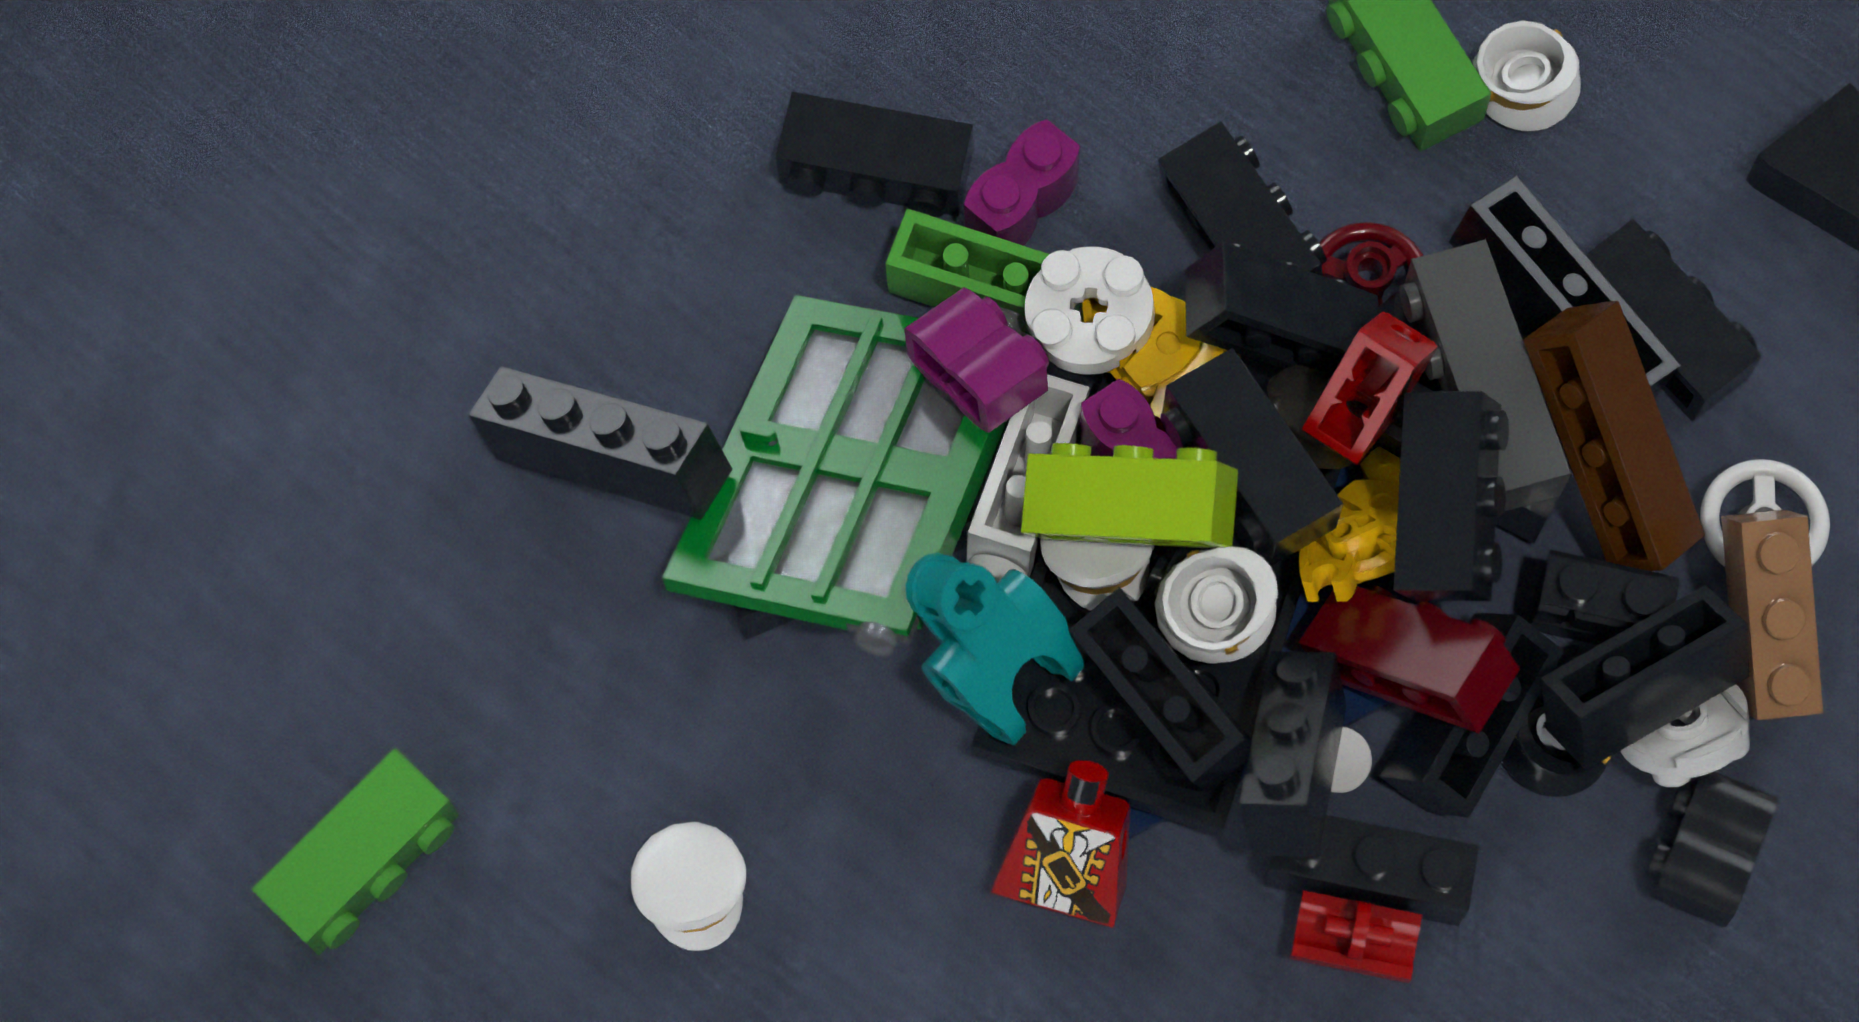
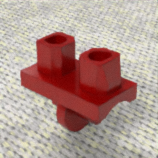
M1303 890L1290 959L1409 984L1412 979L1422 914Z

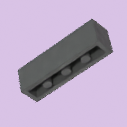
M1486 239L1411 259L1405 284L1399 287V295L1407 320L1410 323L1417 321L1421 334L1434 341L1438 346L1424 370L1428 379H1438L1442 392L1483 391L1501 404V410H1504L1507 414L1509 440L1506 449L1499 451L1498 476L1503 478L1506 490L1504 511L1561 496L1571 471Z

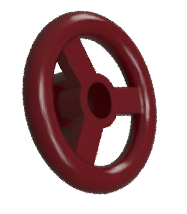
M1359 222L1342 226L1332 231L1319 243L1327 258V262L1322 264L1323 276L1346 281L1353 287L1378 295L1379 306L1383 303L1382 296L1384 291L1390 287L1394 280L1396 270L1404 264H1407L1409 268L1411 259L1423 256L1418 246L1404 233L1390 226L1373 222ZM1367 241L1355 246L1350 251L1347 261L1332 257L1337 250L1347 244ZM1369 270L1377 274L1379 278L1374 281H1368L1363 279L1359 273Z

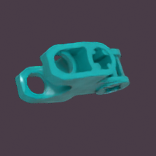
M936 552L922 557L910 570L905 585L906 599L911 609L916 612L941 643L922 664L923 673L946 702L959 708L994 738L1015 745L1027 732L1025 728L1026 723L1018 713L1012 698L1013 682L1021 666L1033 658L1051 674H1061L1070 681H1073L1084 668L1082 655L1071 636L1065 617L1037 583L1016 569H1010L997 583L992 573L983 566L968 562L961 563L953 556Z

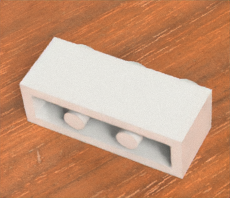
M1048 374V391L1010 417L968 530L967 562L972 556L979 554L998 556L1021 567L1029 578L1041 549V541L1038 537L1021 533L1028 453L1051 454L1053 443H1079L1081 402L1088 399L1090 388Z

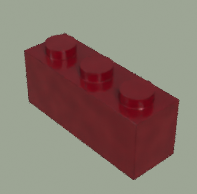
M1368 585L1366 589L1357 586L1353 596L1347 602H1337L1333 589L1298 642L1305 652H1336L1343 685L1476 733H1480L1520 670L1504 645L1506 640L1503 634L1487 622L1472 619L1469 623L1449 617L1444 611L1433 604L1422 601L1415 606L1400 601L1390 592L1376 585Z

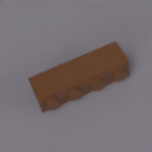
M1619 300L1566 308L1523 339L1606 562L1647 571H1663L1702 539L1705 534Z

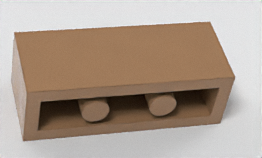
M1789 510L1721 516L1728 606L1747 623L1749 677L1736 685L1739 686L1746 697L1749 716L1756 720L1823 714L1808 516Z

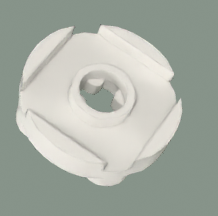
M1080 247L1070 251H1055L1043 260L1041 270L1033 278L1026 294L1025 317L1030 335L1042 346L1048 360L1065 371L1091 375L1105 373L1119 367L1120 360L1128 357L1135 349L1137 353L1142 349L1153 330L1155 306L1151 287L1137 260L1108 248ZM1087 298H1096L1099 304L1108 306L1106 313H1096L1093 317V322H1082L1080 312L1073 310L1078 303L1084 302Z
M1734 685L1678 717L1684 723H1694L1676 727L1671 726L1669 722L1622 749L1620 752L1629 763L1641 771L1651 773L1653 780L1665 787L1682 786L1693 777L1717 771L1733 760L1742 758L1750 749V721L1746 697L1739 686Z

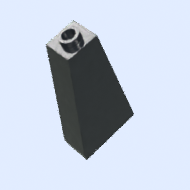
M1849 83L1758 154L1746 181L1758 192L1859 251V91Z

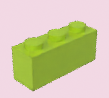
M1053 443L1051 454L1028 453L1021 533L1044 540L1227 548L1232 546L1238 469L1216 461L1217 452L1207 449L1178 448L1176 459L1153 458L1154 449L1147 447L1114 446L1113 457L1091 456L1090 446Z

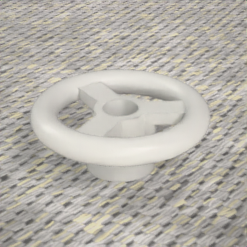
M1755 459L1729 467L1712 481L1701 503L1700 523L1705 534L1703 538L1708 549L1724 567L1723 533L1719 520L1720 508L1724 498L1731 489L1751 479L1753 484V500L1750 505L1744 507L1738 514L1782 510L1775 504V481L1785 484L1799 495L1809 513L1811 565L1813 566L1820 558L1829 538V511L1820 490L1804 473L1782 462Z

